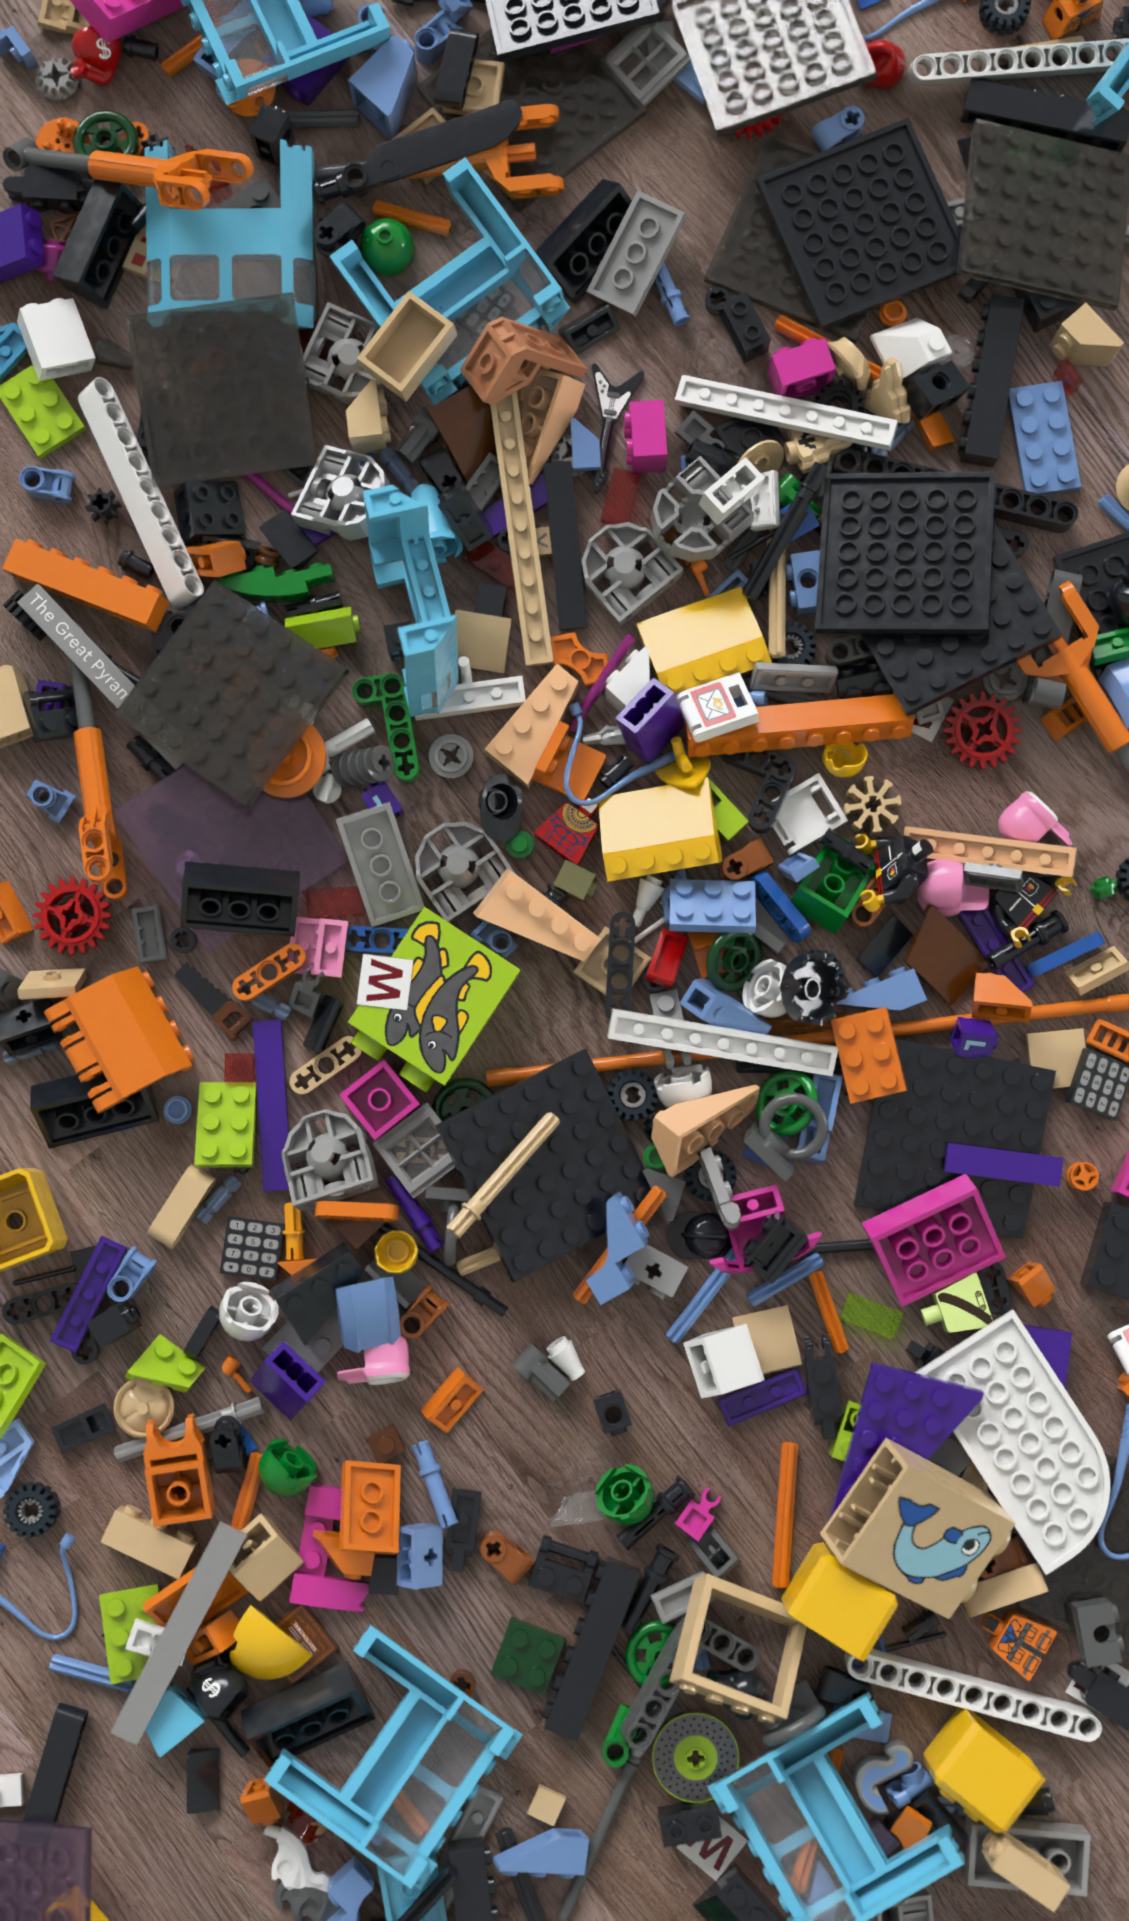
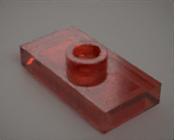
M485 541L470 552H467L464 561L511 590L514 585L511 555L489 541Z

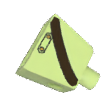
M976 1272L931 1293L935 1305L920 1309L925 1326L941 1321L943 1330L948 1333L984 1328L993 1322Z

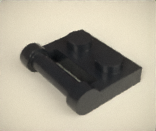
M69 686L66 690L24 692L23 702L35 743L74 737L73 733L79 729L73 686ZM68 701L70 705L69 708L39 711L38 704Z
M543 1535L528 1586L584 1603L599 1552L591 1549L590 1552L553 1541L551 1540L552 1537ZM549 1551L586 1563L585 1568L581 1570L547 1559V1552Z

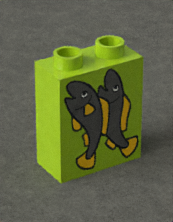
M424 907L391 956L392 958L413 960L407 1010L359 1005L348 1023L359 1029L351 1041L354 1046L377 1061L381 1060L387 1049L391 1050L407 1061L399 1075L427 1093L435 1080L444 1086L448 1084L519 976L521 970Z

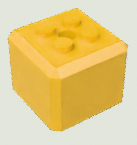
M18 1168L0 1175V1272L63 1249L68 1238L45 1173L36 1168ZM15 1212L23 1217V1224L19 1229L12 1228L9 1223L10 1216Z
M824 1542L813 1544L789 1586L781 1596L787 1613L863 1662L898 1606L892 1590L841 1565L830 1547Z
M961 1707L956 1709L923 1753L924 1764L935 1784L940 1788V1793L952 1803L957 1801L972 1820L977 1823L981 1820L995 1833L1007 1832L1046 1780L1025 1753L972 1710Z

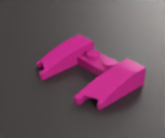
M312 1483L310 1485L299 1555L305 1563L294 1573L289 1603L363 1612L365 1609L360 1604L369 1593V1582L326 1574L328 1556L313 1536L314 1530L333 1531L335 1520H340L341 1487Z

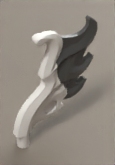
M274 1824L266 1826L263 1834L277 1839L276 1843H278V1852L271 1870L272 1880L281 1879L274 1894L275 1905L281 1911L283 1909V1901L288 1900L292 1907V1915L295 1921H303V1916L310 1917L312 1921H327L341 1908V1906L339 1908L336 1907L328 1897V1882L331 1876L324 1871L315 1872L312 1869L307 1848L295 1832L283 1824L282 1827Z

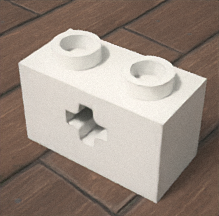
M745 457L703 493L699 506L718 525L760 489L765 478Z

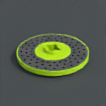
M693 1711L682 1713L670 1719L660 1729L655 1738L652 1748L654 1773L661 1786L670 1795L679 1800L690 1803H702L713 1800L714 1798L708 1786L726 1775L730 1776L738 1771L739 1749L737 1741L729 1727L719 1718L705 1712ZM694 1750H698L699 1755L704 1756V1758L699 1759L698 1764H693L690 1758L687 1759L688 1756H692Z

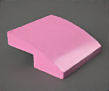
M296 917L295 937H290V944L300 945L307 954V961L304 967L294 974L303 975V972L312 966V976H317L324 972V977L342 978L348 921ZM293 950L289 951L287 963L289 961L294 962V964L298 963L300 951L298 953L293 952Z

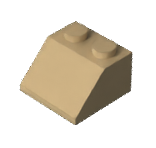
M1085 303L1060 325L1050 346L1054 355L1058 359L1064 360L1068 365L1107 367L1112 363L1124 342Z

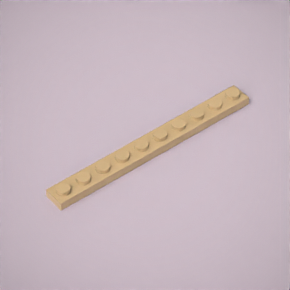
M516 391L492 405L490 404L525 665L526 667L553 664L554 661Z

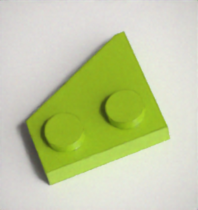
M159 1334L127 1371L125 1378L132 1381L135 1378L149 1380L151 1385L159 1387L168 1386L173 1390L187 1393L206 1367L184 1354L183 1350Z

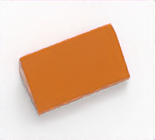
M911 410L910 416L914 420L915 426L930 454L955 442V438L940 411L919 421Z
M8 881L0 882V942L4 946L33 930V926Z
M457 1367L423 1406L421 1412L427 1420L447 1434L484 1389Z

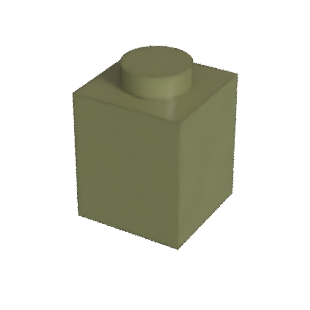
M565 860L553 886L564 894L584 903L586 897L590 899L593 897L598 883L594 882L596 874Z

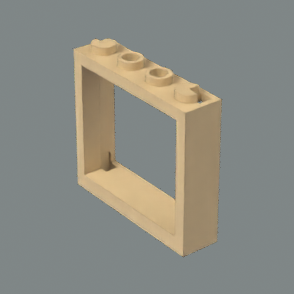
M708 1573L695 1577L669 1682L679 1685L680 1689L684 1690V1693L694 1695L697 1692L705 1695V1700L718 1705L726 1703L731 1705V1710L744 1715L752 1713L757 1715V1720L760 1722L775 1724V1721L786 1720L807 1626L787 1613L784 1604ZM710 1596L789 1627L772 1704L692 1673Z

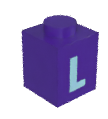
M385 781L371 783L365 787V793L361 797L368 808L390 802L395 819L405 813Z
M957 1017L950 1042L956 1056L968 1058L990 1057L992 1049L997 1047L998 1035L989 1020Z

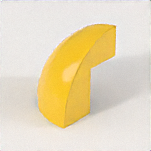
M251 1605L237 1625L233 1635L237 1640V1646L234 1650L230 1651V1660L235 1668L249 1677L261 1680L277 1679L289 1675L302 1667L312 1657V1654L298 1641L283 1632L267 1616Z

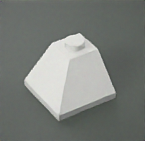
M919 318L890 327L869 337L883 365L890 357L901 362L903 369L902 382L909 380L919 372L925 374L928 369L937 363L942 365L952 354L941 329Z

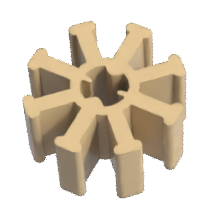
M873 776L865 777L862 780L861 785L863 786L864 794L856 789L854 784L850 787L845 797L851 798L858 804L849 805L846 803L842 808L845 816L859 813L860 818L850 826V829L856 833L861 830L865 819L869 820L871 831L869 836H877L882 831L879 819L890 828L898 819V815L894 816L886 809H897L902 804L900 795L891 799H884L882 797L893 786L887 779L881 784L879 792H874ZM869 800L873 801L872 805L876 803L878 806L874 812H870L871 808L867 810L865 807Z

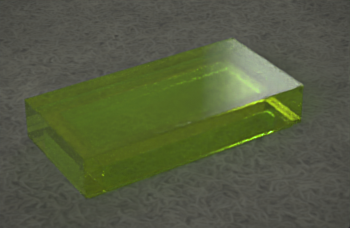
M848 1292L839 1319L894 1340L903 1312Z

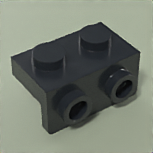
M874 659L866 661V664L859 666L845 665L838 670L835 680L838 699L893 694Z

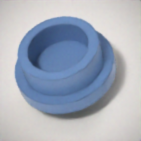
M173 1096L164 1105V1116L173 1124H183L192 1115V1105L185 1097Z

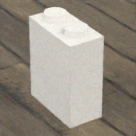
M56 298L49 303L39 305L30 303L20 308L17 323L39 381L92 371L95 355L73 298L65 300L63 298Z

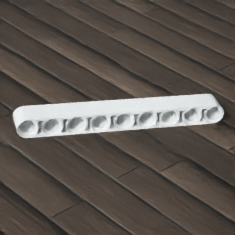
M1129 38L923 54L910 64L907 70V77L915 86L968 83L971 81V78H985L994 81L1107 72L1113 62L1108 60L1106 50H1111L1115 54L1116 59L1128 43ZM1079 52L1087 54L1088 64L1081 62ZM1052 54L1060 56L1062 60L1061 66L1054 64ZM1025 56H1030L1034 59L1035 68H1030L1026 65ZM998 58H1003L1007 61L1008 70H1003L999 67ZM971 60H976L981 64V72H975L971 68ZM945 62H949L954 66V74H948L944 70ZM918 64H922L927 68V76L918 74L916 69Z
M95 378L78 395L79 404L168 600L175 608L183 610V608L189 606L204 593L203 584L112 385L104 378Z
M871 1649L865 1664L859 1668L852 1666V1662L856 1657L848 1652L844 1654V1662L849 1673L858 1680L1085 1742L1095 1741L1102 1731L1100 1721L1090 1709L1084 1706ZM884 1665L894 1666L891 1674H880V1670ZM912 1673H922V1678L917 1683L908 1682ZM943 1680L950 1681L949 1688L944 1691L937 1690L939 1682ZM970 1688L978 1689V1694L974 1698L965 1697L966 1692ZM998 1696L1007 1697L1003 1705H994V1701ZM1026 1704H1035V1708L1031 1713H1022L1023 1707ZM1057 1711L1063 1712V1716L1059 1721H1051L1053 1713ZM1091 1719V1724L1088 1728L1079 1729V1725L1083 1720Z

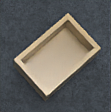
M408 291L357 357V360L365 372L407 402L458 334L451 321Z

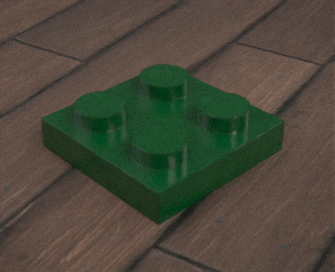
M511 1616L492 1667L491 1675L545 1695L564 1645L565 1637Z

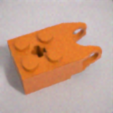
M194 1414L187 1415L184 1438L176 1442L166 1440L161 1435L155 1420H148L146 1423L147 1440L143 1453L144 1471L154 1527L210 1519L215 1511L216 1504L205 1437L196 1423ZM176 1486H182L185 1492H181V1488Z

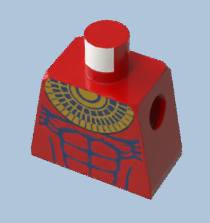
M566 802L536 829L534 836L564 860L579 866L598 831L599 825L591 820V818L599 809V805L579 806L577 809L569 802Z

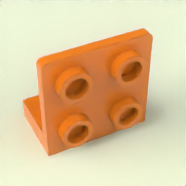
M559 721L535 767L532 780L567 796L564 790L563 777L574 739L567 736L570 725ZM581 742L578 744L572 763L569 787L573 796L580 800H585L606 759V755Z

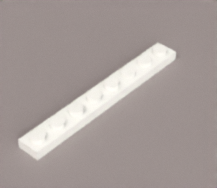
M682 375L675 397L676 405L889 451L898 426V420L686 375Z
M613 1008L607 1034L608 1039L833 1076L838 1053L836 1046Z

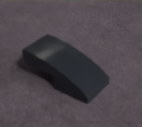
M105 1403L51 1427L62 1454L116 1429Z
M375 1554L369 1581L370 1594L398 1595L397 1554Z

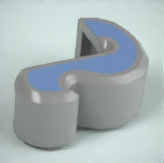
M891 1739L888 1743L883 1744L886 1755L869 1754L862 1757L855 1765L853 1780L858 1796L868 1810L879 1815L888 1814L889 1812L876 1786L911 1769L913 1765V1754L910 1748L899 1739Z

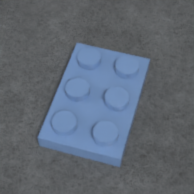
M670 879L669 931L755 933V881Z

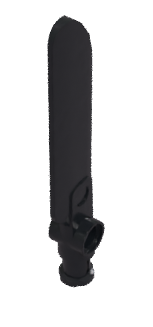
M508 100L381 143L374 148L366 163H350L342 171L335 173V177L320 182L314 180V187L321 206L326 205V201L340 196L344 199L350 196L363 197L371 189L497 147L509 139L519 127L523 118L521 107L514 100ZM355 176L363 177L362 181L358 184L350 183Z

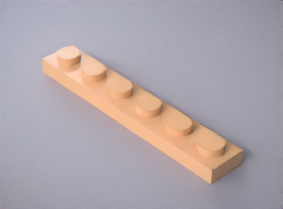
M906 826L904 829V835L916 841L925 839L931 843L933 852L927 857L929 859H945L960 863L968 862L982 865L998 864L1003 868L1073 877L1077 853V848L909 826Z

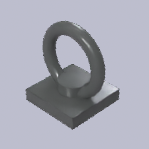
M798 1093L784 1094L767 1104L761 1114L759 1125L753 1121L746 1128L743 1142L786 1182L794 1173V1161L813 1156L824 1145L828 1135L827 1116L823 1108L814 1099ZM787 1105H800L807 1108L813 1114L817 1123V1131L810 1144L800 1149H790L788 1144L771 1130V1120L780 1108Z
M426 1186V1203L441 1204V1212L447 1213L446 1227L463 1209L461 1205L463 1203L467 1204L471 1199L466 1189ZM446 1228L444 1263L447 1266H452L456 1259L457 1237Z
M807 1678L794 1685L787 1719L775 1721V1724L763 1722L767 1729L762 1736V1743L764 1745H775L776 1747L782 1742L801 1734L826 1717V1710L819 1703ZM774 1695L763 1701L772 1704Z

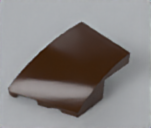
M471 385L427 409L429 417L442 436V442L456 463V468L466 484L489 452L492 454L496 452L491 410Z
M928 904L924 910L927 916L921 930L916 929L913 943L908 948L903 961L910 969L914 968L917 977L929 984L940 998L951 1006L975 980L976 973H981L988 966V963L952 923L933 905Z
M334 1155L331 1162L334 1166L339 1161L341 1155ZM324 1180L325 1186H326L327 1184L333 1183V1182H328V1181H325V1180ZM379 1188L337 1201L393 1204ZM326 1219L356 1250L386 1223Z

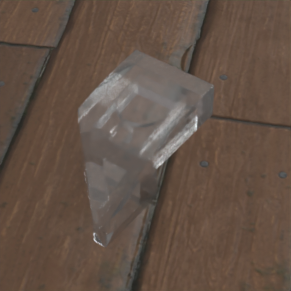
M596 1489L573 1493L570 1497L565 1496L561 1501L562 1505L554 1517L549 1519L548 1526L558 1527L606 1519V1516L597 1507Z

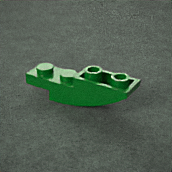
M323 562L312 564L309 566V569L302 571L297 569L284 571L282 576H277L274 567L262 565L253 568L252 572L245 574L235 572L219 580L220 586L225 593L250 601L260 602L264 600L265 603H287L308 600L309 596H311L309 588L336 582L331 565H325Z

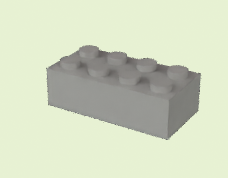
M966 1816L965 1832L968 1834L966 1842H964L963 1848L965 1859L962 1865V1876L967 1885L1021 1890L992 1870L982 1853V1844L986 1835L990 1831H994L981 1820L977 1823L969 1816ZM1016 1819L1007 1832L1059 1868L1071 1886L1066 1895L1087 1897L1091 1835L1081 1824Z

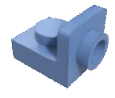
M439 0L438 2L442 10L445 9L450 13V18L456 24L474 8L470 0Z
M13 25L8 29L0 31V57L11 52L18 63L23 61L29 70L38 64L31 50Z

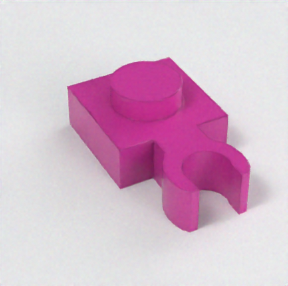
M709 1487L702 1492L699 1505L691 1500L674 1523L675 1526L696 1542L700 1540L715 1518L708 1511L710 1508L718 1505L721 1500L719 1495L715 1502L707 1501L706 1494L710 1490Z

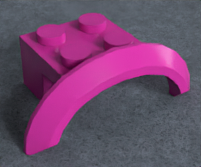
M777 1184L733 1195L730 1201L738 1204L739 1212H741L739 1226L731 1231L728 1229L736 1261L726 1260L723 1257L709 1260L712 1267L725 1273L734 1274L755 1271L749 1264H745L741 1256L743 1254L742 1249L750 1238H756L761 1231L760 1226L767 1216H773L776 1211L785 1216ZM817 1232L807 1235L809 1239L792 1260L810 1252L818 1243L822 1233Z

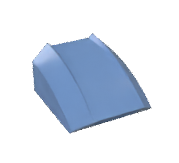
M1125 658L1107 665L1098 681L1122 722L1129 730V658Z
M393 1277L335 1289L339 1334L344 1348L359 1353L361 1350L378 1347L387 1343L393 1345L401 1336Z

